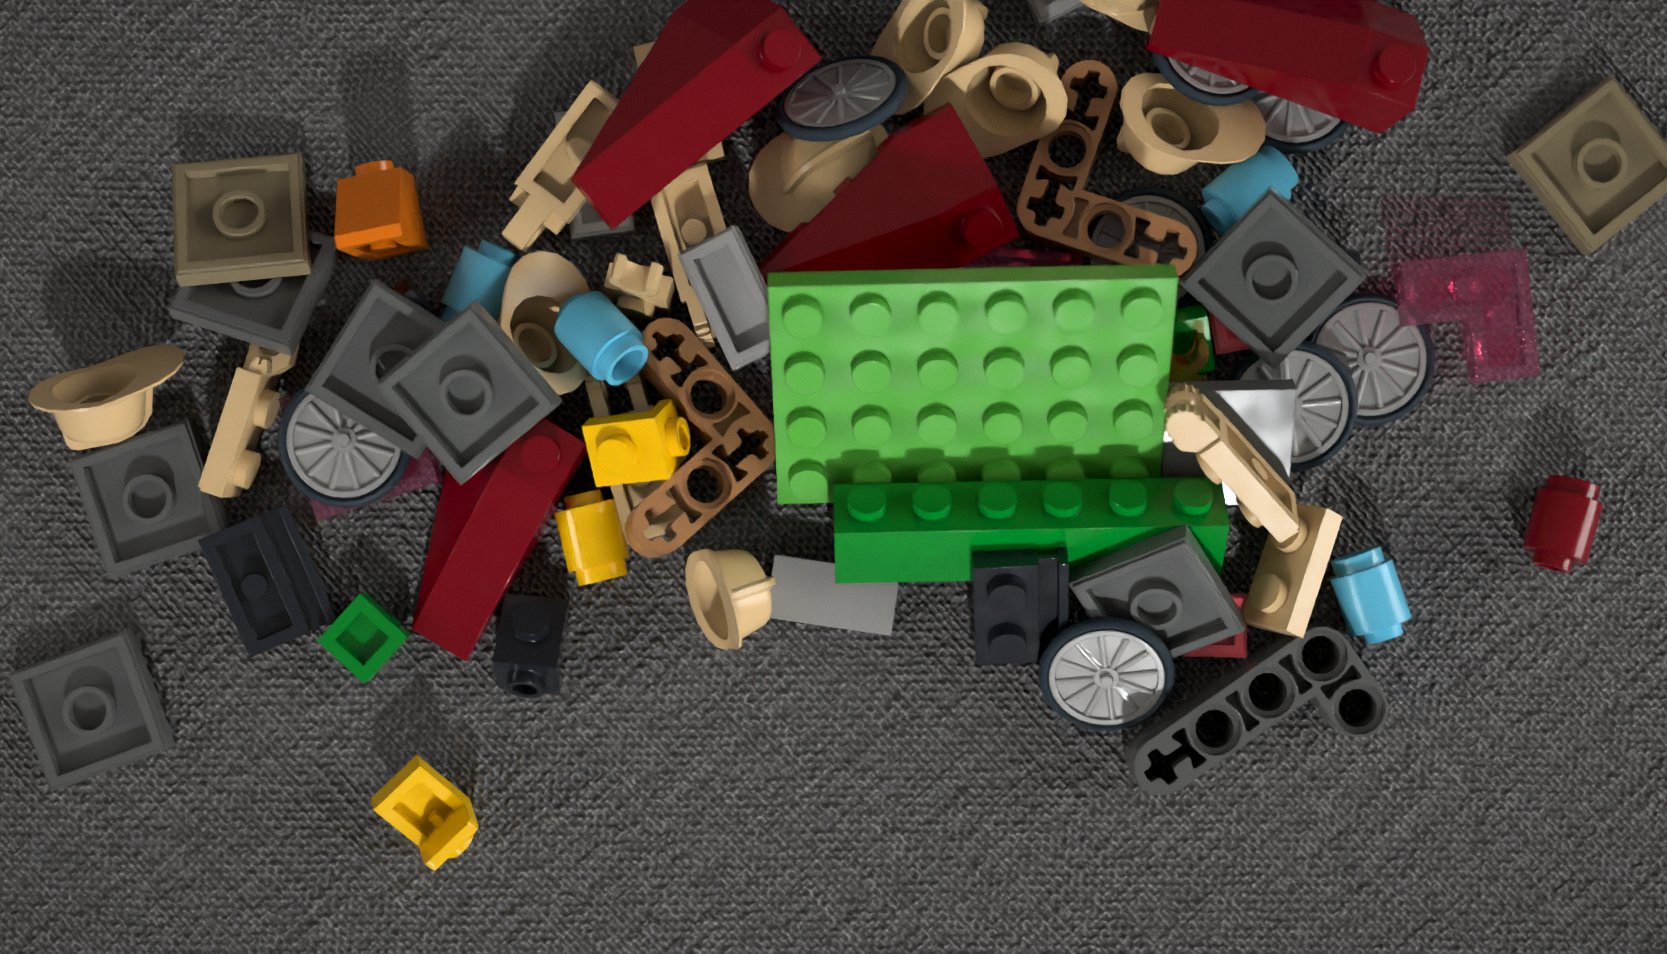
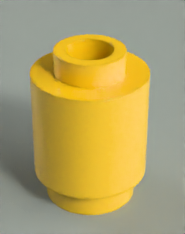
M601 489L564 497L566 510L554 513L568 572L575 571L578 586L628 574L625 558L631 556L619 519L615 499L604 501Z

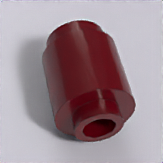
M1548 476L1545 488L1537 490L1522 544L1524 550L1534 554L1532 564L1561 573H1571L1573 564H1587L1603 504L1597 501L1601 489L1599 486L1568 476Z

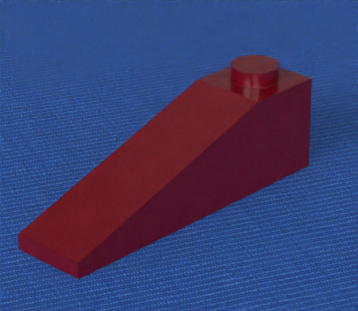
M688 0L669 17L658 39L645 60L640 64L613 112L608 116L570 180L609 228L613 230L822 58L784 9L770 0Z
M1158 0L1145 46L1147 50L1382 134L1415 109L1430 50L1414 15L1373 0Z
M948 102L892 132L876 148L879 154L853 180L847 176L833 190L835 197L810 222H801L757 266L767 287L768 273L957 269L1019 237L1018 230L993 175L952 104Z
M546 415L462 485L458 483L447 469L445 470L412 630L464 661L469 660L502 604L505 593L509 592L589 455L584 437Z

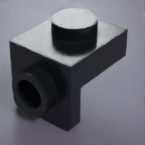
M505 593L492 660L499 688L506 689L509 693L523 698H538L544 693L560 694L562 686L560 665L570 613L568 599Z

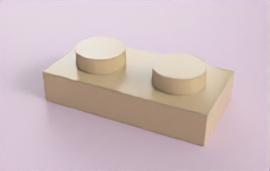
M1296 504L1300 527L1298 528L1299 532L1281 543L1270 532L1268 533L1242 614L1245 617V623L1257 629L1303 638L1343 516L1328 508Z

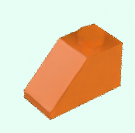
M382 160L358 165L355 167L356 176L337 179L334 237L338 250L366 262L429 250L414 175L402 167L394 168L393 161Z

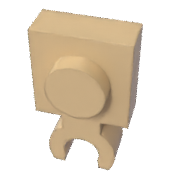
M616 254L614 262L609 264L604 290L607 298L611 302L617 303L616 307L626 316L642 320H652L654 313L670 316L676 292L673 277L662 275L664 267L659 263L651 262L650 266H642L627 260L626 255Z

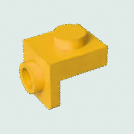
M674 399L660 400L651 411L594 417L582 425L596 487L667 480L684 462L690 450L689 428L686 420L683 417H678Z
M415 755L371 798L373 810L419 846L423 863L433 871L438 869L448 858H455L464 852L479 827L470 798L418 755Z

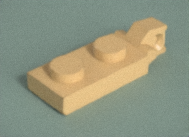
M592 79L515 181L517 188L509 200L520 209L501 234L506 240L525 253L545 227L557 235L566 223L570 224L587 201L570 178L608 116L619 102V99Z
M252 343L250 344L243 368L237 367L198 484V487L201 488L200 491L220 498L240 497L243 488L249 489L261 462V455L255 452L262 429H268L272 425L280 406L281 395L275 392L279 377L283 376V372L296 366L299 344L293 356Z

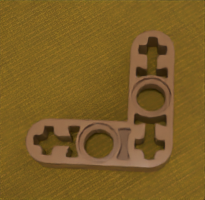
M1084 60L1076 62L1066 70L1061 78L1068 98L1067 115L1074 119L1079 106L1078 92L1073 90L1072 87L1074 85L1084 86L1088 78H1096L1099 80V91L1106 96L1104 99L1093 98L1090 101L1085 120L1088 124L1097 123V126L1092 131L1078 121L1065 119L1057 130L1039 139L1018 198L1017 214L1020 226L1029 237L1036 241L1108 265L1157 264V252L1139 246L1138 259L1125 256L1134 243L1136 224L1148 226L1143 234L1144 240L1162 244L1167 235L1178 238L1177 249L1186 253V256L1183 260L1173 258L1169 264H1175L1179 280L1191 269L1196 259L1197 243L1195 235L1188 226L1177 220L1085 191L1116 105L1117 82L1110 68L1099 61ZM1064 135L1079 138L1086 148L1083 160L1078 165L1070 168L1059 167L1049 157V148L1053 141ZM1041 172H1044L1058 182L1076 183L1072 191L1064 185H1060L1056 196V209L1064 214L1061 219L1050 218L1047 221L1046 227L1038 226L1036 224L1035 212L1028 209L1031 203L1042 204L1050 187L1049 180H1038ZM1103 214L1114 215L1124 224L1125 236L1116 246L1103 248L1095 245L1090 240L1088 227L1097 216Z
M659 318L649 323L641 332L644 338L643 344L648 349V358L640 371L665 400L674 399L677 413L686 420L687 425L705 446L678 468L669 479L661 483L636 505L627 516L625 534L628 543L637 553L649 558L663 557L679 548L776 459L773 424L696 335L681 321L672 318ZM652 336H655L660 342L666 341L669 337L675 341L678 347L673 351L672 356L683 370L692 361L699 369L691 372L677 386L672 379L682 370L669 357L658 361L653 356L652 351L657 346V343ZM696 382H710L719 389L723 402L721 409L717 413L706 414L695 408L691 401L690 393L692 386ZM737 432L744 438L752 433L755 434L760 440V443L755 448L756 454L760 459L754 454H750L730 469L722 460L740 446L742 441ZM713 450H716L718 457L712 454ZM704 469L715 476L718 481L719 492L714 502L702 503L691 497L687 489V479L691 471ZM733 474L739 477V480L737 482ZM668 490L671 491L673 499L666 496ZM676 503L684 513L677 516L666 526L664 532L669 538L668 542L661 536L651 541L646 538L643 531L648 527L649 522L644 516L645 512L650 517L656 518ZM687 514L694 517L692 523L689 522Z

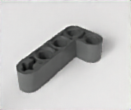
M1308 622L1303 638L1285 634L1279 635L1138 733L1128 744L1125 752V764L1131 776L1146 791L1155 795H1170L1184 788L1307 701L1312 704L1318 715L1329 726L1352 737H1367L1376 733L1384 725L1388 716V702L1384 692L1347 639L1337 630L1314 622ZM1322 636L1328 646L1327 658L1321 666L1315 669H1307L1302 661L1303 647L1309 639ZM1271 673L1276 681L1274 697L1263 705H1253L1249 698L1251 681L1260 674ZM1359 689L1364 697L1363 710L1357 718L1343 721L1339 714L1340 700L1346 692ZM1209 710H1220L1224 717L1222 733L1211 741L1199 740L1196 735L1198 718ZM1177 731H1179L1181 738L1196 751L1190 757L1179 748L1182 745L1172 737ZM1154 749H1157L1163 755H1167L1164 761L1168 769L1161 775H1158L1152 769H1148L1151 766V762L1147 755Z

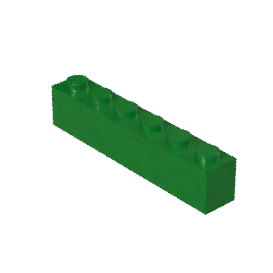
M1208 477L833 484L836 584L973 581L972 552L1037 548L1038 555L1057 554V547H1067L1069 570L1184 524H1187L1215 571L1221 576L1230 527L1222 483L1215 484Z

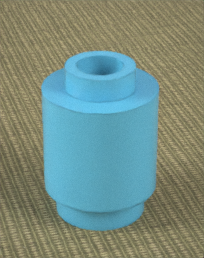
M1264 145L1254 156L1240 163H1233L1202 189V197L1205 204L1201 207V212L1209 225L1220 235H1223L1270 185L1289 200L1291 198L1290 190L1299 182L1298 175L1291 163L1280 151L1270 145Z
M485 239L481 240L478 249L465 245L441 300L446 305L441 319L448 323L477 299L497 322L501 314L505 283L518 254Z
M591 291L585 294L573 295L560 307L554 328L555 336L595 379L606 380L613 386L621 385L632 379L642 369L648 358V349L643 344L644 338L642 333L602 292Z
M1369 547L1332 560L1331 565L1335 576L1331 577L1330 581L1349 636L1363 635L1366 645H1370L1403 634L1400 623L1409 620L1412 615L1392 559L1384 558L1381 547Z

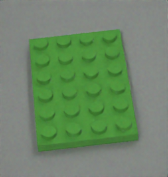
M1175 264L768 273L778 504L834 503L833 484L1160 478L1164 441V417H1166V412H1164L1166 406L1163 403L1167 401L1166 396H1168L1178 286Z

